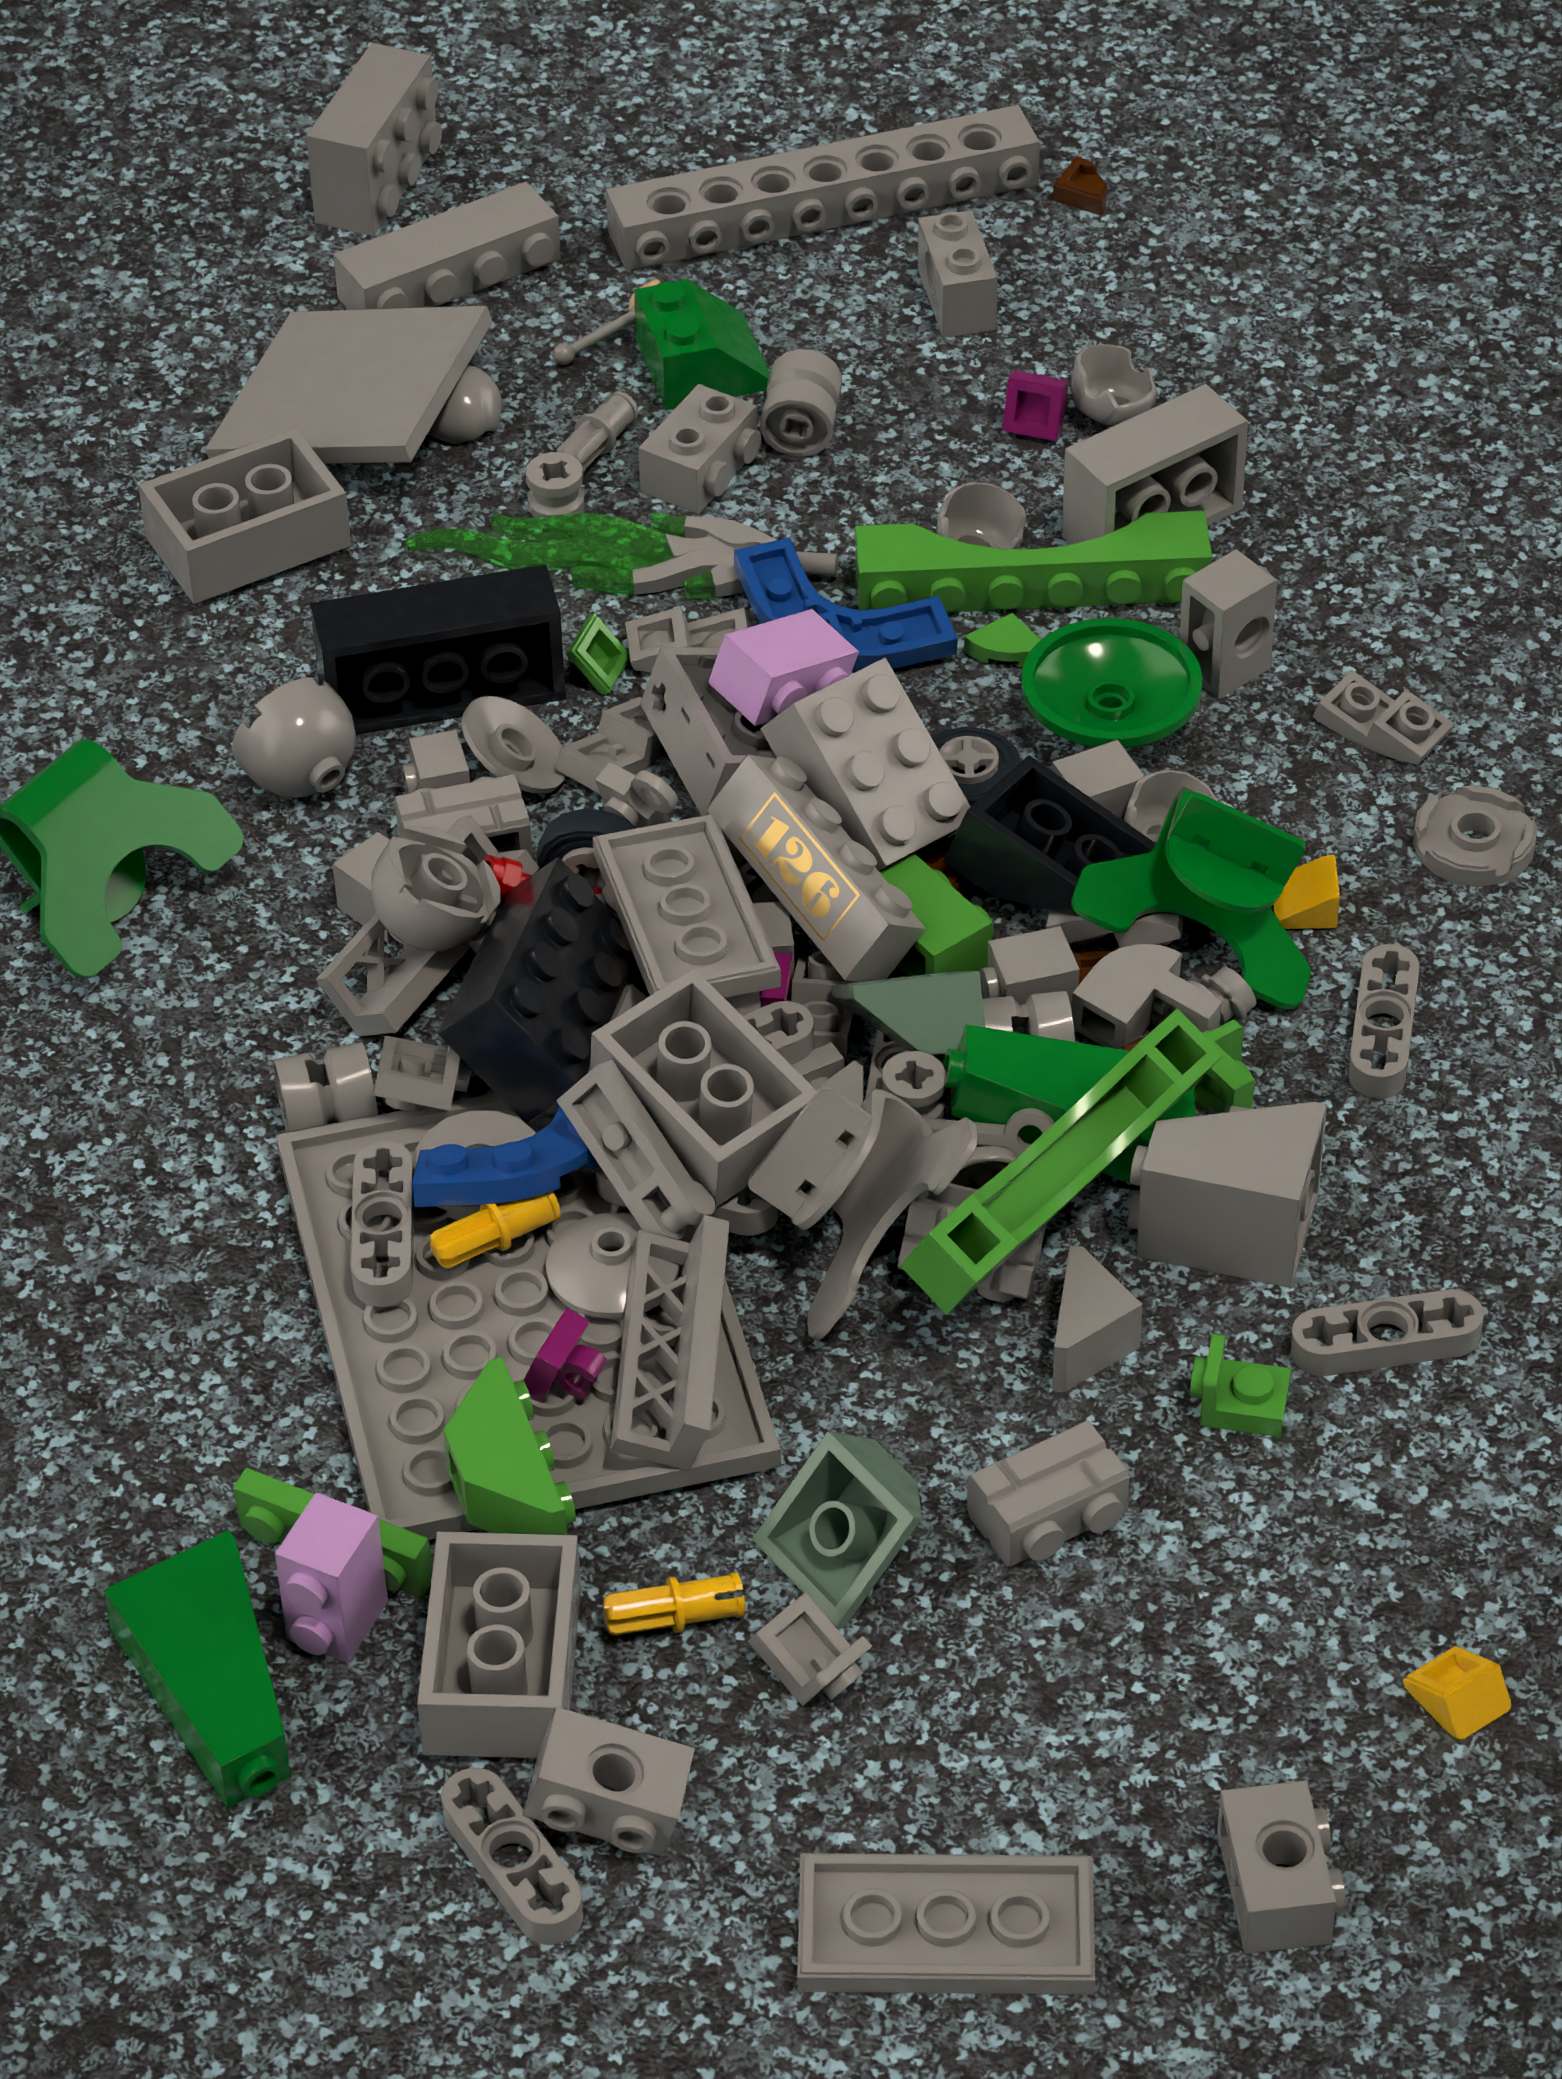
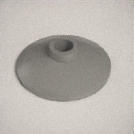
M496 696L477 698L465 709L462 716V729L465 739L478 760L494 776L501 777L515 774L520 790L539 794L554 791L565 780L567 775L556 770L559 750L562 745L553 731L530 710L511 700Z
M602 1213L589 1216L571 1224L555 1238L547 1254L546 1274L552 1291L566 1306L579 1313L597 1318L615 1319L625 1317L633 1241L638 1231L642 1230L632 1214ZM649 1256L648 1265L666 1285L677 1280L679 1264Z

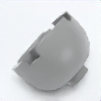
M303 677L283 684L263 697L255 705L261 715L254 721L250 729L242 721L236 730L232 744L235 761L260 787L283 798L306 797L334 788L345 775V769L351 761L357 741L352 714L342 698L330 684L324 681L323 685H318L312 677Z
M407 827L400 837L395 838L394 835L376 861L371 874V903L381 923L398 942L417 949L443 952L468 943L482 929L499 905L500 885L491 867L482 860L477 868L471 860L462 855L468 845L457 837L435 828Z

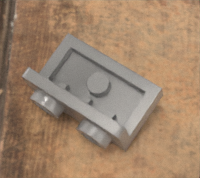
M385 1036L373 1096L386 1098L385 1103L387 1105L404 1111H422L424 1106L450 1111L454 1090L467 1093L471 1067L449 1045L446 1048Z

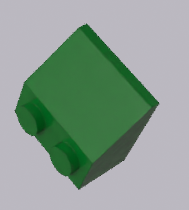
M689 279L662 282L654 286L634 289L636 342L665 410L675 409L698 384L733 397L766 391L770 373L743 312Z

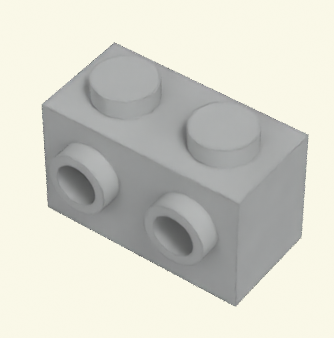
M698 384L638 448L640 492L699 514L715 496H720L724 493L731 478L745 463H751L756 457L761 445V433L757 430V405Z

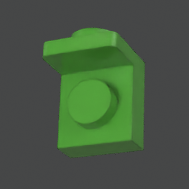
M1231 1020L1214 1030L1202 1032L1223 1054V1057L1194 1087L1195 1101L1209 1115L1229 1112L1231 1105L1252 1109L1255 1079L1248 1068L1241 1062L1244 1028L1236 1020Z
M1212 1334L1208 1358L1195 1356L1191 1378L1190 1397L1202 1398L1200 1426L1281 1437L1290 1388L1291 1368L1224 1359L1226 1336Z

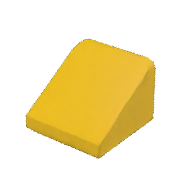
M1335 855L1322 856L1295 868L1279 899L1272 906L1274 914L1285 929L1337 928L1340 893Z
M1458 1646L1452 1647L1403 1679L1405 1689L1449 1734L1459 1740L1475 1733L1507 1713L1511 1708V1700L1500 1664Z

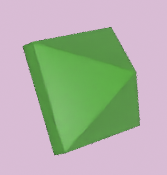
M595 613L587 617L566 652L571 666L603 696L609 694L630 659L626 648Z

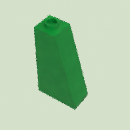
M966 1024L957 1050L948 1049L943 1061V1066L946 1070L944 1087L951 1088V1115L959 1119L967 1117L973 1122L1007 1125L1008 1120L1014 1113L1022 1109L1034 1108L1049 1115L1055 1123L1130 1051ZM1194 1088L1158 1121L1196 1116ZM1155 1124L1102 1173L1130 1183L1132 1162L1138 1145L1149 1146ZM1026 1125L1018 1131L1021 1140L1028 1144H1032L1042 1135L1041 1130L1033 1125Z
M230 1530L104 1589L112 1634L225 1806L229 1808L249 1797L262 1796L271 1791L278 1783L290 1778L285 1734L236 1539Z

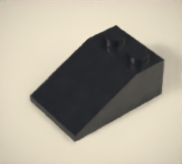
M1028 755L966 811L943 862L992 897L1080 917L1073 910L1071 899L1084 867L1090 864L1150 853L1155 842Z

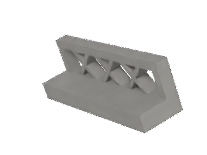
M472 815L459 817L446 832L457 837L462 842L465 841L480 862L487 855L520 862L523 868L522 872L533 875L539 869V866L526 849L499 853ZM501 900L499 905L491 915V917L480 930V932H484L491 924L502 902ZM375 912L316 978V981L358 1037L396 1033L471 947L469 943L443 952L417 949L403 944V951L397 958H385L384 931L386 927L381 923ZM355 964L367 965V992L359 1002L341 980Z
M704 1215L690 1243L643 1230L638 1231L632 1247L611 1451L689 1471L711 1428L730 1221ZM649 1256L683 1265L682 1277L666 1285L648 1265ZM658 1305L677 1325L675 1330L663 1336H660L643 1317L644 1312ZM652 1357H655L672 1377L670 1382L657 1389L650 1384L637 1368L638 1364ZM649 1410L665 1428V1440L631 1431L632 1417Z

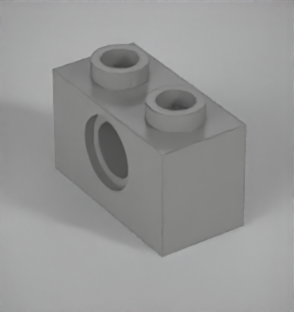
M972 210L944 212L940 215L918 218V272L942 338L997 330L998 277Z
M1237 549L1185 578L1182 586L1180 640L1189 647L1199 662L1203 677L1202 688L1218 700L1271 669L1277 579L1267 569L1257 565Z
M556 1706L539 1749L523 1816L543 1821L547 1826L558 1831H576L613 1842L617 1847L628 1852H646L662 1857L679 1819L695 1748ZM599 1784L609 1786L615 1791L607 1790Z
M1307 1780L1220 1790L1217 1834L1244 1954L1332 1944L1335 1914L1344 1913L1346 1908L1345 1889L1340 1869H1328L1324 1852H1330L1331 1849L1329 1821L1325 1808H1313ZM1276 1864H1284V1865H1289V1866H1291V1867H1288V1868L1278 1867V1866H1276Z

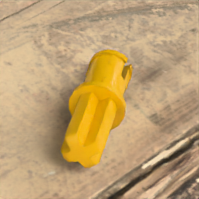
M553 1191L517 1201L480 1205V1211L433 1231L430 1235V1247L438 1263L446 1268L455 1266L494 1247L504 1251L510 1248L511 1240L550 1222L559 1221L561 1218L560 1206Z
M732 1572L725 1576L680 1583L673 1576L667 1577L665 1585L610 1593L603 1598L602 1612L605 1626L609 1634L612 1635L672 1627L675 1633L684 1631L685 1624L729 1617H744V1596L716 1600L714 1597L742 1590V1582L737 1572Z

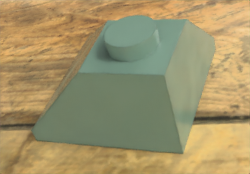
M951 971L832 985V994L835 1000L907 1051H921L930 1054L942 1064L948 1049L957 1050L966 1024L986 1028L979 971Z
M828 1431L752 1540L803 1593L806 1592L836 1627L845 1628L922 1520L918 1483L875 1439Z

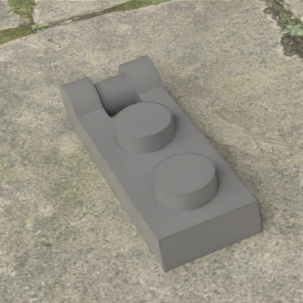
M613 1060L595 1066L556 1100L643 1231L681 1240L686 1235L687 1225H699L704 1215L710 1216L715 1211V1200L710 1191L701 1183L692 1180ZM661 1190L671 1204L670 1206L663 1204L657 1195L658 1191Z

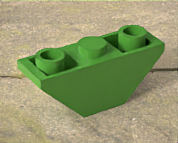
M503 1357L488 1361L443 1429L449 1477L468 1524L492 1533L567 1535V1524L576 1521V1512L570 1490L565 1481L554 1483L550 1471L555 1469V1463L548 1437L544 1430L533 1432L529 1420L534 1419V1412L528 1389L523 1380L512 1381Z

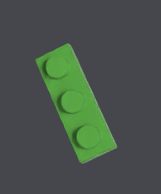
M247 1467L233 1487L241 1527L246 1529L256 1539L269 1544L282 1543L314 1496L311 1492ZM379 1519L387 1591H397L399 1589L423 1598L431 1585L433 1570L428 1538Z

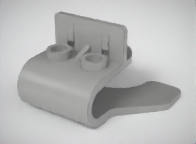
M823 1086L753 1171L748 1179L749 1189L791 1217L792 1223L801 1230H807L813 1226L831 1207L842 1219L844 1232L842 1242L808 1311V1334L816 1341L821 1340L848 1309L856 1295L857 1285L868 1259L901 1212L927 1189L936 1195L940 1194L966 1164L978 1142L977 1124L965 1117L934 1133L927 1121L915 1109L885 1090H872L859 1107L832 1087Z

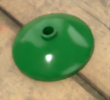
M1097 618L1063 626L1042 638L1031 649L1024 661L1021 690L1024 702L1031 714L1043 726L1062 738L1092 748L1118 740L1124 749L1158 741L1185 725L1199 706L1202 696L1203 677L1199 662L1193 652L1171 633L1140 621L1122 618Z

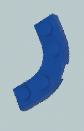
M790 538L734 550V568L759 622L762 624L813 609L859 651L852 669L854 672L883 658H886L891 668L894 669L957 654L958 638L939 596L884 609L855 610L838 606L819 595L808 580Z
M559 1105L557 1113L548 1126L535 1135L519 1141L477 1148H464L457 1144H445L433 1149L420 1150L412 1181L415 1207L482 1205L522 1200L560 1189L559 1177L583 1165L591 1171L596 1170L600 1165Z

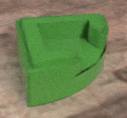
M1010 613L965 635L964 652L982 663L990 664V659L1010 662L1018 661V667H1023L1028 653L1041 639L1013 613Z

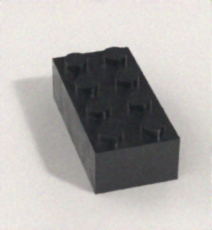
M546 564L310 603L319 685H323L324 681L327 682L342 698L352 714L356 735L459 718L463 716L465 709L472 701L484 696L505 698L523 707L566 700L561 612Z
M557 857L506 892L437 1033L525 1123L558 1103L556 1100L588 1072L591 1061V1035L594 1031L610 1022L636 963L620 919L594 894L590 884L584 877L574 873L560 857Z

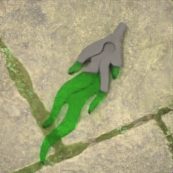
M656 512L650 514L651 528L626 519L590 513L533 518H512L494 514L491 516L493 531L513 540L462 528L438 529L409 537L405 540V545L408 551L430 548L459 549L479 556L496 565L513 570L544 564L547 565L548 569L572 567V586L636 595L656 593L684 586L685 597L700 599L745 592L734 568V550L776 541L777 539L748 525L718 517L675 516ZM516 540H534V541L559 540V541L522 542V541H516ZM796 551L806 575L837 576L838 554Z

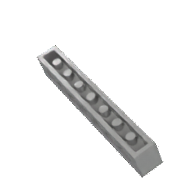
M1014 105L606 189L608 234L625 270L629 271L1039 185L1040 141L1020 106Z

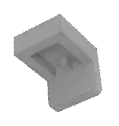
M806 1592L748 1640L749 1644L802 1706L821 1690L824 1691L830 1700H833L864 1673L855 1661L872 1647L864 1636L850 1645Z

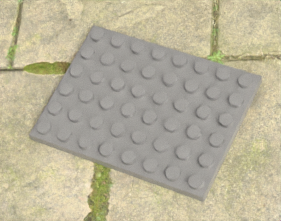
M495 1092L452 1100L450 1111L424 1106L422 1111L417 1112L401 1110L276 1135L278 1153L368 1511L378 1515L380 1520L424 1536L428 1540L435 1539L437 1532H469L481 1529L468 1524L449 1477L443 1429L489 1360L503 1357L512 1381L523 1380L537 1353L566 1307L569 1308L557 1298L548 1283L546 1258L551 1244L565 1228L583 1218L602 1213L631 1214L627 1207L607 1202L598 1194L595 1186V1170L591 1171L583 1165L559 1177L561 1188L553 1191L561 1210L559 1221L550 1222L511 1240V1246L507 1250L501 1251L494 1247L455 1266L446 1268L442 1267L433 1255L430 1247V1235L433 1231L458 1220L449 1218L447 1210L434 1206L433 1209L432 1207H415L414 1204L413 1287L411 1292L401 1302L387 1307H374L359 1300L353 1290L350 1266L353 1161L356 1154L370 1143L393 1141L409 1150L414 1166L415 1148L426 1131L447 1117L470 1110H496L521 1119ZM556 1103L526 1124L538 1133L551 1123L558 1111L559 1104ZM390 1170L379 1171L377 1178L378 1190H390ZM378 1215L371 1218L365 1225L374 1231H388L395 1228L400 1223V1220L392 1215ZM687 1225L686 1235L680 1241L690 1243L699 1225ZM376 1256V1277H386L389 1269L388 1256ZM679 1264V1274H678V1278H677V1279H679V1278L682 1277V1268H683V1265H680V1264ZM725 1277L711 1428L689 1471L610 1450L625 1317L615 1319L597 1318L571 1309L590 1321L578 1345H586L596 1349L607 1360L584 1400L568 1394L560 1387L557 1380L542 1403L530 1396L534 1419L529 1420L533 1432L545 1431L555 1463V1469L550 1471L554 1483L566 1482L575 1509L781 1467L779 1442ZM660 1305L643 1313V1317L660 1336L677 1328V1325ZM655 1357L638 1364V1370L655 1389L671 1381L672 1377ZM649 1410L632 1417L631 1431L665 1440V1428Z

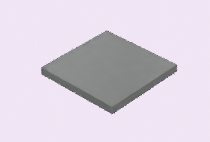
M487 306L290 312L206 446L205 451L208 458H213L284 431L297 428L324 464L411 462L493 322Z

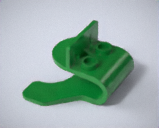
M87 739L75 742L0 804V849L35 890V893L25 900L19 908L25 914L41 903L40 935L43 942L65 968L79 978L94 976L120 954L122 942L111 923L129 913L142 895L146 882L144 848L172 850L186 857L200 871L212 873L240 851L244 840L239 825L211 793L133 779L105 748Z
M1182 787L1163 821L1152 852L1090 864L1082 870L1071 899L1073 910L1081 918L1111 932L1123 934L1130 929L1135 919L1147 913L1169 912L1189 917L1215 931L1231 946L1240 961L1242 978L1250 986L1255 997L1285 1010L1298 1008L1304 999L1311 975V968L1271 909V906L1277 902L1282 894L1286 883L1305 852L1306 843L1304 840L1208 796Z

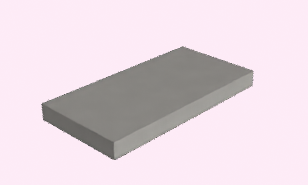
M714 814L593 837L595 859L650 996L693 968L724 998L781 987V969Z
M800 1853L798 1992L1095 1995L1093 1856Z

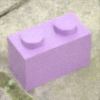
M813 609L725 634L708 683L756 726L771 721L793 703L851 675L859 651Z
M315 1493L275 1553L287 1640L294 1642L298 1647L310 1654H326L349 1663L388 1603L379 1518L376 1514Z

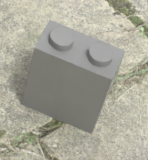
M1307 1102L1156 1121L1149 1146L1138 1145L1136 1148L1130 1174V1184L1140 1186V1190L1136 1189L1133 1194L1128 1217V1228L1138 1230L1137 1257L1292 1288L1319 1195L1327 1104Z

